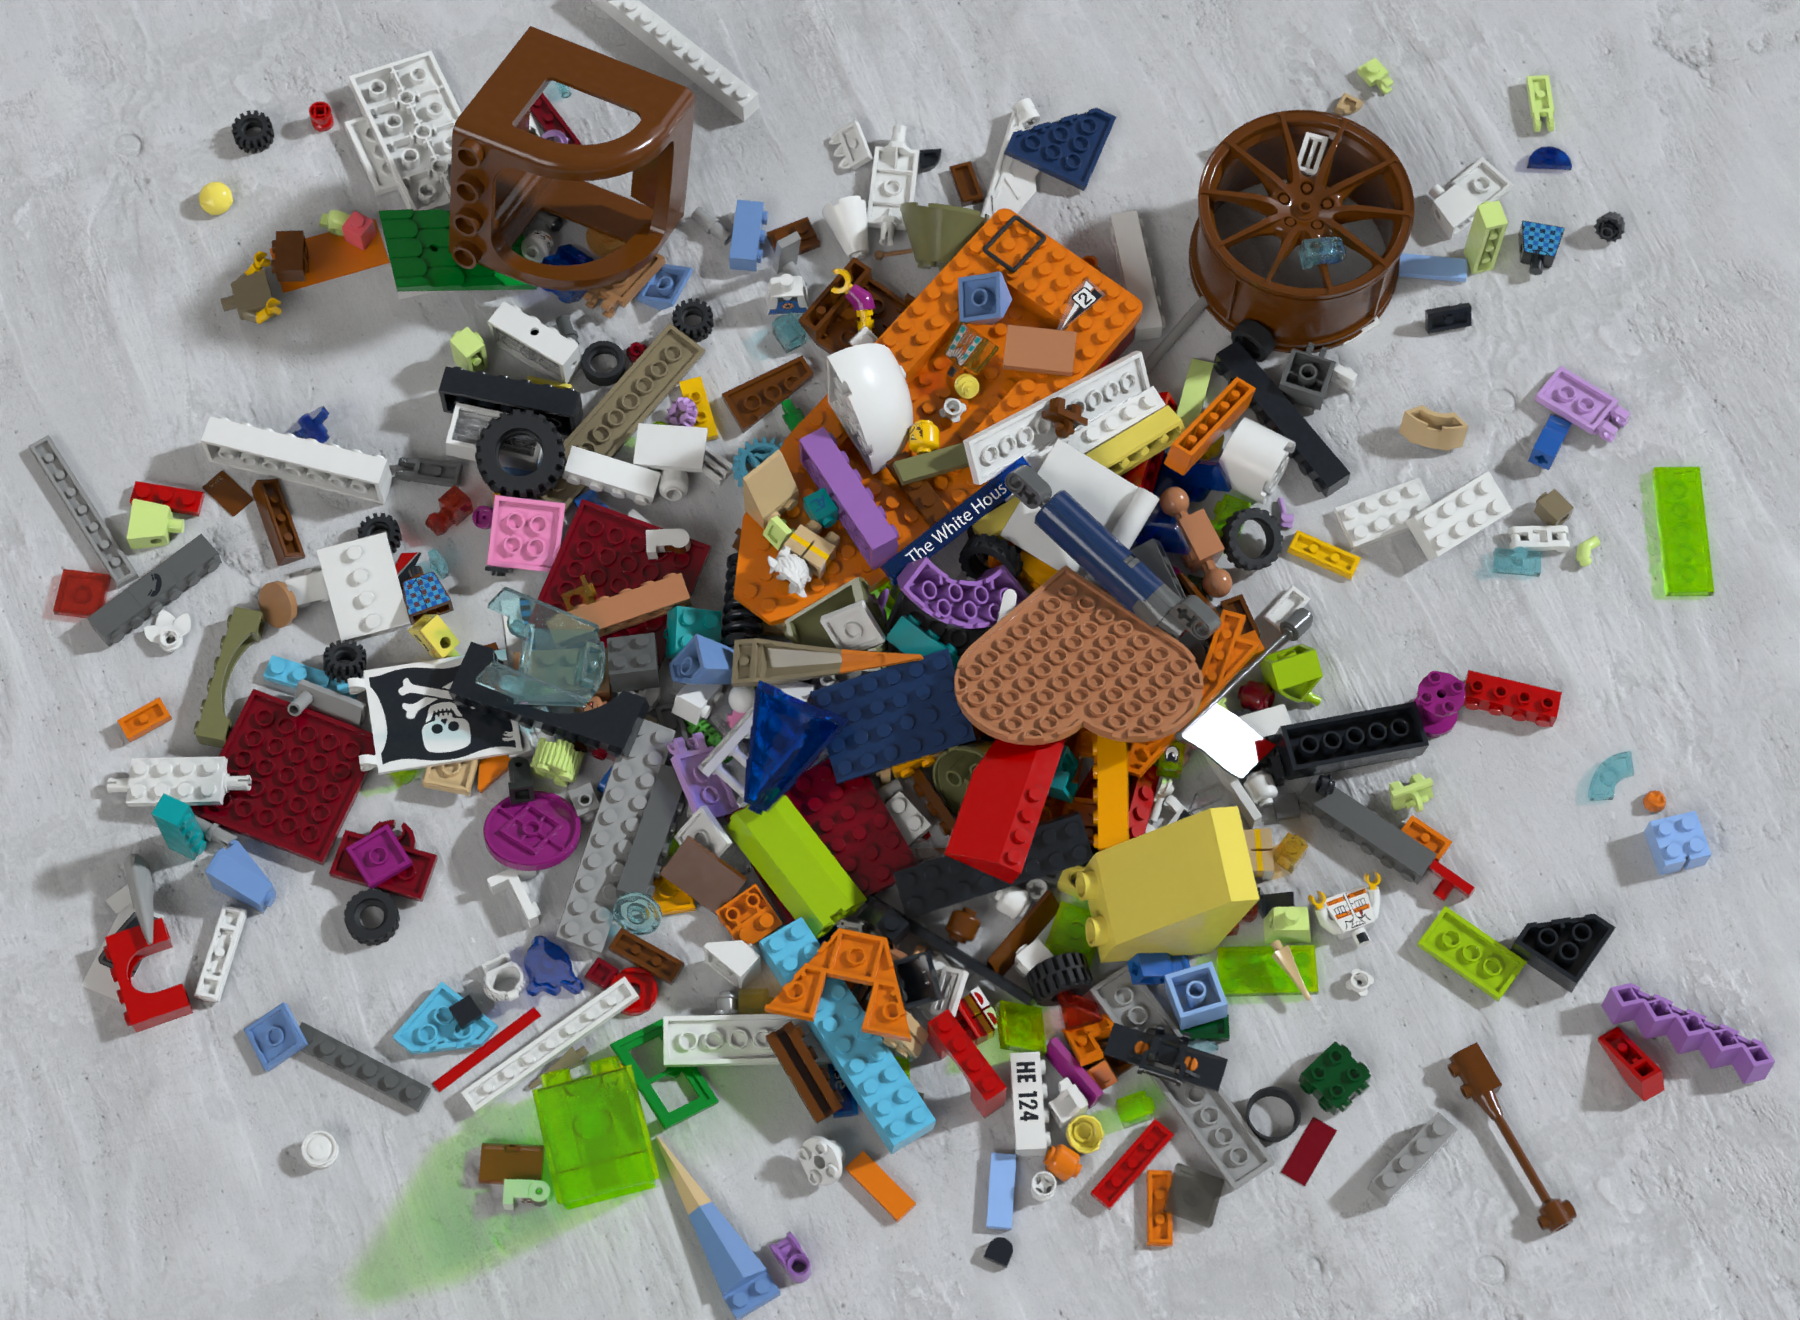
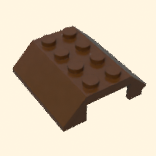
M855 257L844 267L851 276V284L853 286L857 284L868 291L873 297L875 308H873L871 319L874 320L875 328H872V333L879 338L916 298L907 293L904 300L872 279V269ZM841 274L836 276L798 319L799 324L814 343L830 355L852 347L849 341L858 332L857 321H860V318L856 315V310H853V305L845 298L846 294L844 292L837 294L830 291L834 286L838 288L844 286L845 278Z

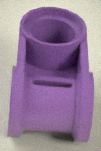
M789 1231L786 1233L787 1236L776 1244L771 1243L768 1246L789 1277L794 1282L803 1283L811 1275L810 1261L795 1236ZM797 1264L806 1266L805 1270L801 1273L794 1272L792 1269Z

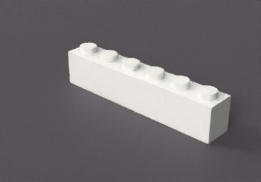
M1137 210L1110 214L1109 228L1122 287L1139 298L1143 304L1141 319L1135 326L1134 341L1161 338L1162 329L1165 328V318L1159 312L1161 300L1160 296L1155 294V289H1157L1156 278L1151 276L1150 272L1152 270V260L1146 254L1148 242L1147 238L1142 236L1144 231L1143 220L1138 218Z

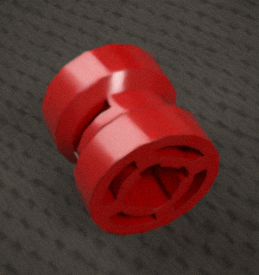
M323 101L313 103L309 108L313 128L319 132L330 130L333 127L334 120L329 104Z

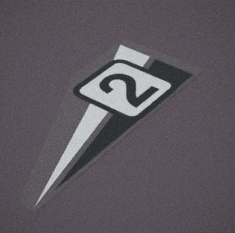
M1085 280L1072 291L1057 330H1064L1106 294L1091 280Z

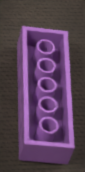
M823 426L799 439L800 462L817 488L820 490L824 487L838 508L839 521L873 571L897 558V548L899 547L897 537H899L898 531L893 524L889 525L886 520L885 511L881 506L877 507L873 501L874 496L871 490L863 486L859 472L856 469L852 470L847 454L844 451L840 452L836 446V438L832 433L828 434Z

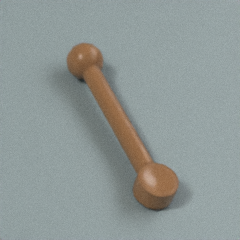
M912 249L884 253L876 251L874 257L876 260H882L883 257L913 253Z

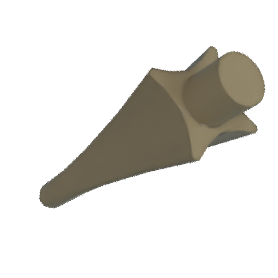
M583 1045L576 1051L571 1047L546 1072L529 1084V1089H534L566 1071L583 1065L584 1063L581 1059L589 1054L585 1046Z

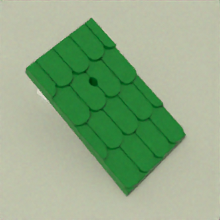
M413 209L379 211L399 300L436 291L537 290L536 286L520 282L478 264L472 269L459 266L454 261L452 254L449 253L450 210L414 211ZM522 234L512 247V250L524 258L521 253V244L524 240Z

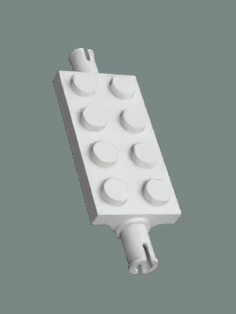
M899 125L893 126L892 141L889 145L885 147L875 146L867 226L881 228L879 243L884 246L886 238H888L887 246L893 245L894 230H906L900 206L902 203L914 202L919 150H913L906 146L905 135L907 128L904 125H901L900 132L898 130Z
M225 756L131 758L129 777L108 778L107 782L111 784H107L108 793H127L126 804L129 807L156 806L164 793L190 806L223 805V797L226 793H229L230 790L250 791L251 786H248V784H251L252 781L250 775L230 776L227 774L228 760Z

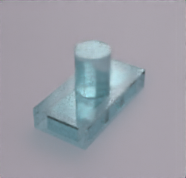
M1516 547L1514 550L1494 548L1493 573L1539 577L1541 574V552L1527 551L1524 547Z

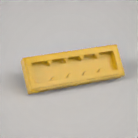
M701 376L679 381L682 397L693 400L697 407V419L693 427L707 428V441L718 439L717 429Z

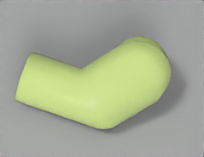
M1594 535L1577 546L1576 560L1579 561L1580 566L1586 567L1592 563L1590 558L1591 550L1601 545L1597 536Z

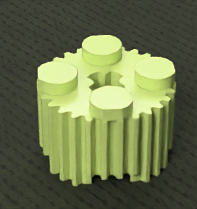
M539 738L530 764V768H532L531 775L539 779L547 777L554 780L553 783L561 787H567L568 782L576 781L585 753L575 751L573 749L574 745L568 741H563V739H557L553 743L546 741L547 738Z

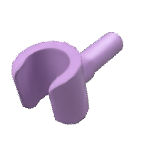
M1278 498L1281 514L1279 524L1281 527L1292 528L1294 514H1286L1283 498Z

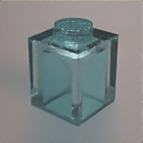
M792 312L787 315H781L772 322L773 335L786 354L806 344V333Z

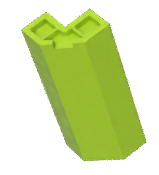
M781 788L763 791L755 801L743 810L736 811L730 817L731 821L725 827L726 831L793 918L797 920L802 917L816 939L827 935L839 920L855 914L867 900Z

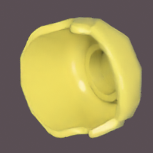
M210 182L203 186L199 193L200 206L210 215H221L227 212L233 204L232 192L221 182Z
M1082 1114L1074 1117L1069 1122L1066 1129V1138L1068 1144L1075 1151L1089 1154L1100 1148L1104 1132L1101 1123L1094 1116Z

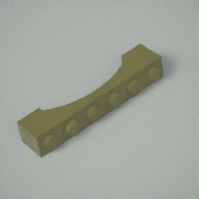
M235 607L233 614L228 616L227 634L222 636L220 643L222 650L220 656H217L214 661L215 673L213 678H210L208 681L207 699H203L200 711L202 715L200 721H196L194 726V735H196L199 744L223 748L233 729L231 720L226 718L225 713L226 689L231 673L240 657L254 642L260 643L266 623L261 611Z

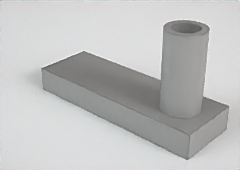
M797 231L778 240L776 243L773 268L777 274L784 271L785 274L792 276H802L796 267L801 242Z
M301 679L297 684L295 699L288 705L287 709L292 716H298L307 707L359 728L363 724L366 703Z

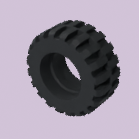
M513 409V413L507 414L505 411L500 413L499 418H492L488 422L487 428L483 427L480 432L481 437L476 442L475 460L485 484L495 494L498 493L502 496L535 499L536 496L541 495L543 497L548 494L547 491L550 488L553 489L558 484L557 480L559 477H562L563 467L566 463L563 440L556 426L552 422L547 421L545 416L541 414L536 415L531 410L520 412V409ZM518 435L534 438L540 444L543 452L540 466L534 472L525 476L510 475L501 467L499 462V450L503 443L511 437Z

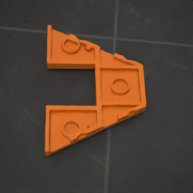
M838 928L831 936V939L817 950L818 953L797 971L789 983L782 987V991L771 1003L765 1005L766 1012L814 1022L827 977L873 986L864 1017L862 1032L907 1042L912 1041L888 941L885 937Z

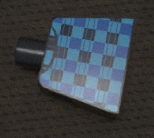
M1522 220L1518 233L1519 256L1522 264L1530 265L1529 273L1541 275L1543 267H1552L1565 230L1564 227Z

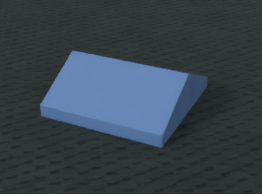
M664 264L641 289L636 299L658 310L674 306L693 269L691 267Z

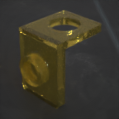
M584 575L580 576L583 586L561 594L568 611L574 608L570 604V598L573 595L582 596V604L589 605L595 603L593 596H596L597 593L593 583H587Z

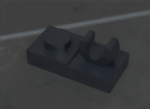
M1459 303L1458 305L1425 310V330L1428 334L1472 326L1470 303Z

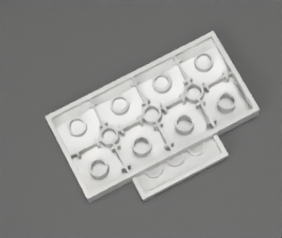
M432 51L349 76V87L363 116L344 122L345 129L376 195L379 196L399 190L407 209H413L414 211L450 210L452 132L456 120L461 115V111Z

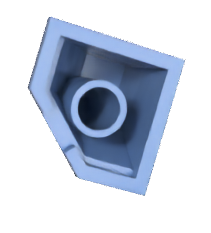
M696 634L669 663L672 681L687 684H731L734 649Z
M235 839L229 842L227 850L221 848L217 851L205 870L213 889L262 913L265 912L267 907H271L276 899V891L272 883L239 841Z

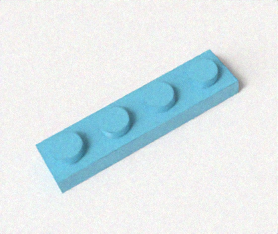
M274 655L271 656L263 674L265 680L297 689L298 682L304 679L355 700L358 694H350L348 683H345V680L339 683L337 678L331 680L330 675L326 676L325 671Z

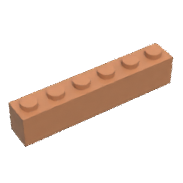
M670 573L659 581H647L641 584V587L621 590L618 595L600 597L595 603L589 605L580 604L575 606L573 610L565 613L562 611L551 615V618L546 620L557 650H565L666 615L668 611L676 606L690 607L692 603L682 574Z

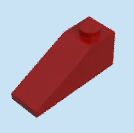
M1619 1027L1598 1037V1042L1623 1079L1644 1102L1665 1090L1662 1070Z

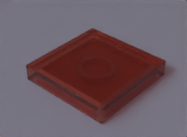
M63 569L53 609L54 614L88 618L105 605L111 581L110 574Z

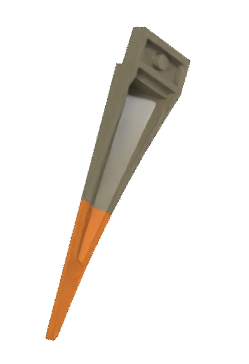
M759 638L741 639L734 641L731 684L734 688L749 686L760 688L920 661L924 658L920 654L847 650Z

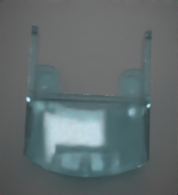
M504 587L488 603V609L508 617V630L514 636L523 639L518 670L492 661L476 677L475 682L477 684L514 698L513 704L583 707L593 697L601 685L606 662L604 642H600L597 633L600 629L597 624L509 587Z

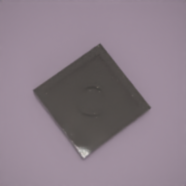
M1177 1163L1163 1211L1211 1228L1224 1179Z

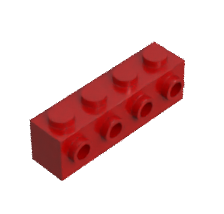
M1468 670L1464 680L1465 700L1463 704L1467 709H1480L1488 711L1495 716L1505 715L1512 717L1516 721L1526 720L1534 722L1541 727H1553L1557 719L1562 692Z

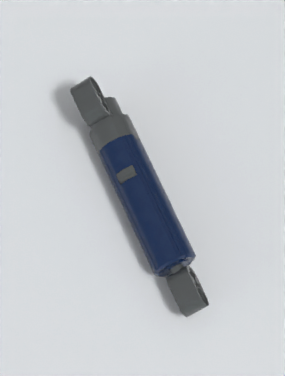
M1020 465L1006 476V487L1024 505L1031 509L1041 508L1035 516L1034 523L1122 606L1134 613L1145 623L1154 628L1156 626L1177 640L1182 638L1188 631L1197 639L1206 640L1220 628L1221 620L1219 616L1196 595H1188L1182 600L1068 492L1060 490L1052 496L1050 485L1028 465Z

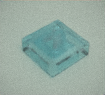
M433 548L427 552L430 568L440 575L442 579L449 576L448 564L437 549Z

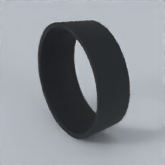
M1262 1088L1255 1092L1248 1101L1246 1108L1248 1126L1256 1137L1267 1142L1282 1141L1289 1137L1299 1126L1301 1120L1300 1105L1296 1098L1283 1088ZM1272 1096L1288 1103L1294 1114V1124L1288 1134L1281 1137H1268L1253 1127L1249 1114L1252 1106L1259 1099Z

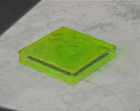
M999 1000L995 1004L1000 1049L1020 1053L1040 1052L1041 1057L1046 1054L1047 1047L1042 1008Z

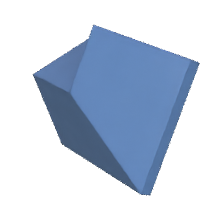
M1002 272L958 278L959 323L993 325L1004 317L1012 297Z

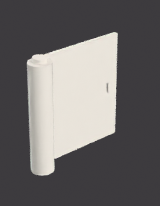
M1059 438L1037 472L1050 485L1052 496L1060 490L1068 492L1129 550L1160 500L1153 493L1144 488H1138ZM1020 501L1000 536L1057 571L1066 565L1105 591L1093 577L1034 523L1035 516L1041 508L1031 509Z

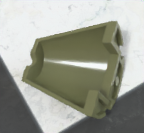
M862 577L850 580L786 619V625L784 626L786 638L791 639L794 644L836 648L820 622L821 616L864 600L885 636H887V632L875 593L870 594L867 589L870 588V585ZM885 639L884 643L863 651L884 652L888 650V641ZM886 666L861 671L874 672L880 669H884Z

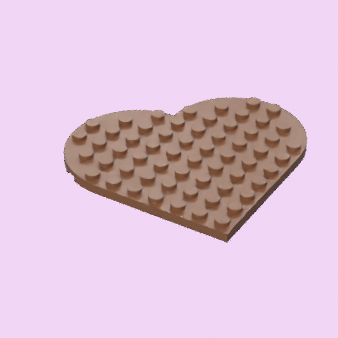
M1065 565L966 649L957 664L954 677V692L962 713L975 727L987 735L1005 742L1020 745L1048 744L1067 738L1083 727L1111 740L1148 742L1174 734L1189 723L1200 706L1204 684L1202 671L1199 670L1195 662L1196 658L1181 642L1156 626L1154 628L1145 623L1130 610L1122 606L1114 597Z

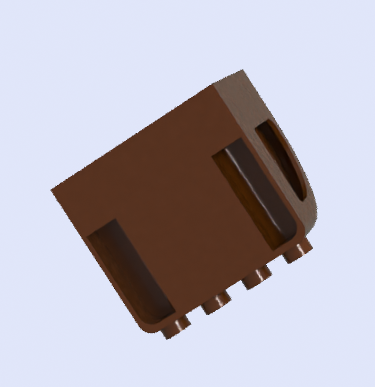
M530 26L464 109L453 128L449 253L452 254L454 261L466 269H472L478 264L520 282L558 291H584L610 286L643 269L656 256L684 216L696 101L693 92L683 85ZM551 81L632 111L641 119L640 123L624 136L598 144H565L529 133L530 108ZM633 171L631 197L639 202L586 181L608 179ZM540 211L550 212L625 243L605 257L588 263L568 266L537 263L521 257L512 250V247Z

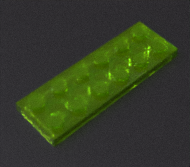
M1654 467L1652 476L1666 596H1713L1715 591L1700 467Z

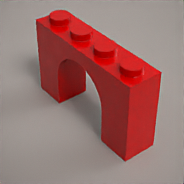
M162 918L154 920L153 944H147L140 925L105 937L107 946H104L103 949L107 960H112L114 966L110 968L113 981L118 982L120 990H117V995L121 1005L125 1003L127 1012H124L123 1015L128 1027L132 1026L137 1033L193 1013L187 991L182 983L154 993L141 992L132 986V972L140 960L149 955L173 948L167 926Z
M947 1009L930 1020L927 1026L929 1034L927 1042L941 1060L949 1055L959 1067L971 1090L970 1100L984 1119L1005 1105L1007 1087L950 1010Z

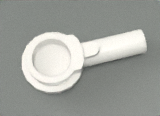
M1161 776L1158 780L1153 800L1154 804L1149 816V820L1157 823L1164 798L1171 795L1174 790L1175 784L1172 783V778L1169 776L1166 778Z

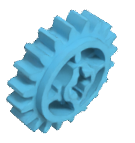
M763 437L762 442L759 443L754 438L753 445L745 442V449L738 448V455H734V464H732V471H735L734 479L738 480V487L743 486L742 478L748 474L746 469L747 463L751 464V469L753 470L778 449L780 450L783 442L775 445V438L770 443H767L766 437Z

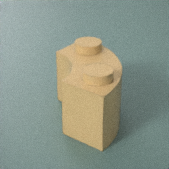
M1420 405L1404 411L1399 433L1411 443L1450 451L1463 447L1468 425L1455 412L1437 413Z

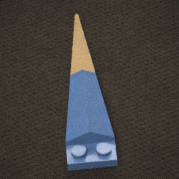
M656 1136L657 1144L691 1220L723 1299L735 1319L740 1320L780 1296V1290L766 1267L660 1137Z

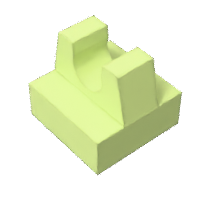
M775 516L770 519L762 535L777 550H780L794 533L795 529H790L786 525L787 521L785 519Z

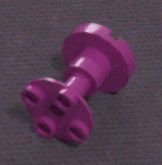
M1431 671L1422 679L1418 686L1417 697L1414 701H1416L1427 737L1437 738L1440 735L1451 732L1457 722L1458 711L1464 704V683L1450 673Z

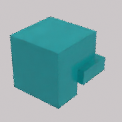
M1064 745L1047 796L1072 803L1079 786L1076 783H1072L1079 762L1068 746Z

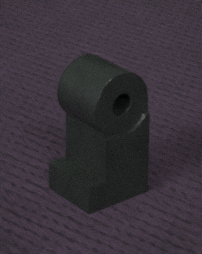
M524 757L512 758L508 762L509 778L511 781L508 783L511 804L535 801L528 760Z

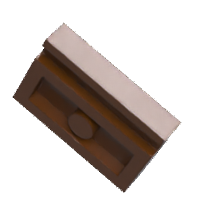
M808 217L766 232L767 239L774 253L777 241L796 231L801 238L798 255L821 247L820 240H818Z

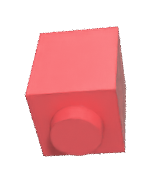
M355 210L342 226L345 241L363 251L376 236L374 221Z

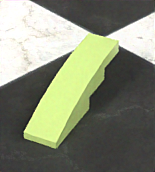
M1191 359L1177 415L1183 421L1185 430L1202 412L1214 363Z

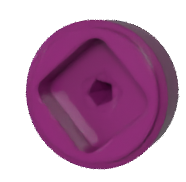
M484 505L477 507L472 515L475 526L485 530L490 529L493 508Z

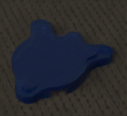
M535 936L531 947L524 956V966L529 976V983L526 987L527 993L531 996H537L540 992L544 991L557 996L561 992V987L572 994L581 993L584 985L574 975L572 962L566 951L544 936Z

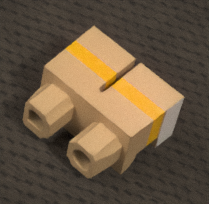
M812 519L805 527L800 524L783 544V547H790V554H796L801 559H804L811 572L821 578L826 572V567L830 561L836 557V549L840 543V537L834 532H829L823 539L819 536L822 526Z
M1271 828L1244 830L1254 877L1272 880L1274 859Z

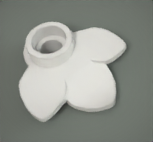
M161 610L156 619V625L144 627V633L150 642L159 644L164 651L173 652L181 647L183 637L190 632L191 619L188 613L182 614L176 619L169 612ZM175 639L173 643H167L168 640Z

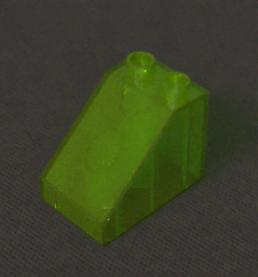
M618 1056L606 1057L590 1062L589 1066L592 1075L573 1080L569 1068L540 1075L542 1087L532 1090L556 1201L562 1212L660 1186V1176L632 1066L621 1067Z

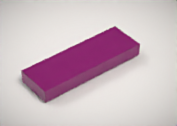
M1057 1037L1051 1039L1042 1053L1064 1079L1068 1077L1072 1085L1075 1084L1087 1099L1088 1108H1092L1103 1095V1091L1084 1068L1080 1066L1079 1062Z

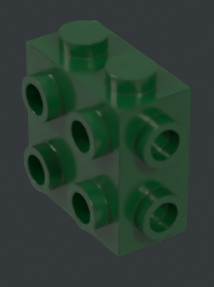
M1336 1041L1300 1074L1298 1080L1302 1090L1308 1095L1312 1094L1318 1100V1105L1325 1112H1330L1333 1115L1339 1110L1342 1113L1345 1112L1353 1103L1351 1099L1356 1094L1359 1096L1364 1094L1370 1087L1368 1082L1371 1078L1367 1066L1362 1062H1357L1351 1056L1350 1050L1343 1044L1339 1045Z

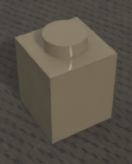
M1553 489L1550 493L1544 492L1536 500L1537 505L1534 513L1548 526L1562 525L1570 518L1574 507L1556 489Z

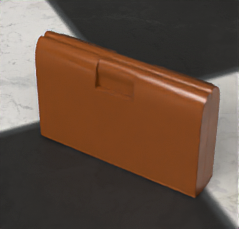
M482 1143L479 1183L504 1184V1179L542 1181L545 1146Z

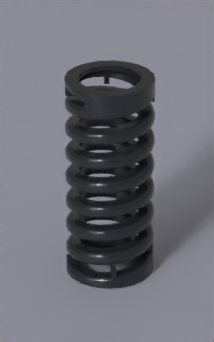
M739 552L729 555L726 562L728 570L725 575L727 582L724 587L726 593L724 594L725 605L723 606V628L721 629L723 639L720 644L730 648L734 646L735 640L763 639L760 635L764 631L761 618L737 600L731 599L734 598V588L732 587L735 586L737 564L735 563L738 562Z

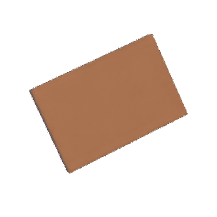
M1008 325L1003 369L1072 376L1077 332Z

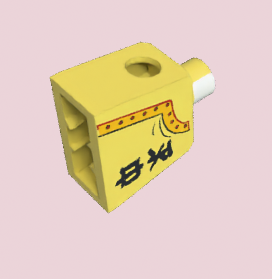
M424 614L408 629L409 633L433 658L443 659L461 656L454 649L460 643L438 614Z

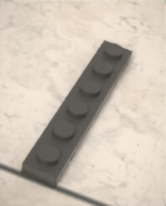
M304 1022L300 1024L299 1027L308 1043L300 1051L418 1112L421 1110L431 1093L430 1087Z

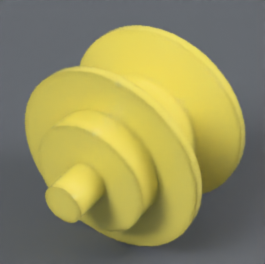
M966 373L956 378L954 388L961 397L969 399L978 393L979 383L974 376Z

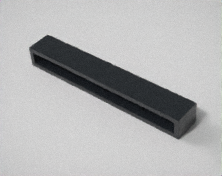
M1238 340L1215 355V371L1220 376L1223 375L1228 381V385L1238 377L1256 388L1248 409L1251 408L1256 414V418L1261 425H1265L1268 429L1296 442L1294 452H1289L1288 457L1295 460L1301 473L1305 476L1307 475L1312 480L1313 486L1318 492H1322L1327 498L1348 484L1351 474Z

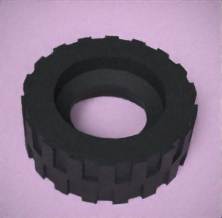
M379 889L362 890L357 895L352 896L351 900L346 904L344 922L351 937L354 940L356 939L358 943L366 944L367 946L381 945L380 943H386L390 937L396 934L395 931L399 928L400 915L394 899H391L388 893H384ZM375 906L383 911L384 920L376 928H366L360 922V915L365 908Z

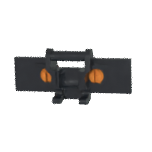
M1118 1023L1113 1024L1104 1051L1105 1056L1139 1066L1137 1074L1142 1075V1073L1173 1082L1176 1083L1175 1086L1180 1087L1182 1081L1216 1092L1219 1091L1228 1059L1189 1047L1190 1033L1184 1032L1181 1037L1166 1033L1165 1025L1158 1023L1155 1035ZM1151 1060L1179 1070V1074L1146 1064V1062Z

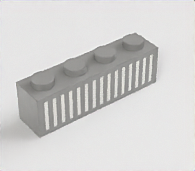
M1438 1112L1371 1181L1368 1190L1387 1206L1453 1138L1457 1128Z

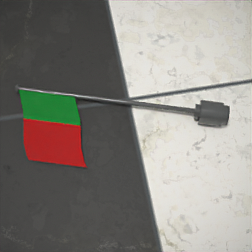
M1305 608L1295 609L1285 618L1279 626L1282 635L1180 732H1176L1175 738L1177 740H1185L1201 750L1224 771L1236 778L1242 779L1276 745L1258 735L1238 716L1217 703L1284 639L1298 640L1312 626L1313 616L1310 611Z

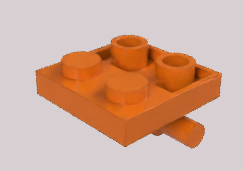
M756 883L715 911L722 926H725L734 941L742 940L747 945L749 943L755 944L783 924Z

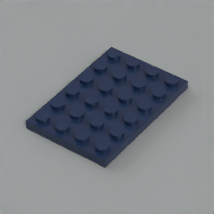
M948 648L923 656L924 659L920 661L896 664L810 692L837 784L931 756L951 747L977 741L972 724L962 713L955 697L954 677L956 672Z

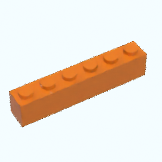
M1236 377L1171 444L1164 464L1184 476L1248 409L1256 388Z

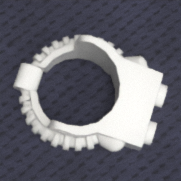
M509 953L501 954L499 957L486 961L481 965L485 973L483 978L485 982L484 993L494 1002L506 1001V999L513 1001L519 998V994H522L528 988L530 979L528 972L517 963H513ZM504 978H516L519 980L515 989L507 993L506 991H497L495 987Z

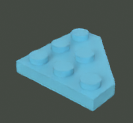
M441 981L393 1035V1040L412 1055L483 1047L497 1031L498 1025L483 1014L481 1019L462 1030L449 1011V1007L463 998Z

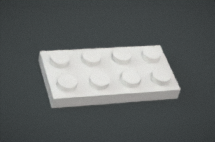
M1420 478L1336 507L1334 513L1354 551L1409 531L1410 529L1405 520L1430 506L1432 502Z

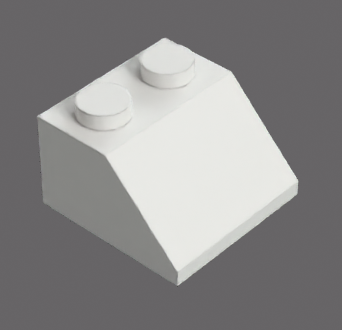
M742 940L709 942L703 946L705 962L741 992L762 972L760 951L751 943L747 945Z

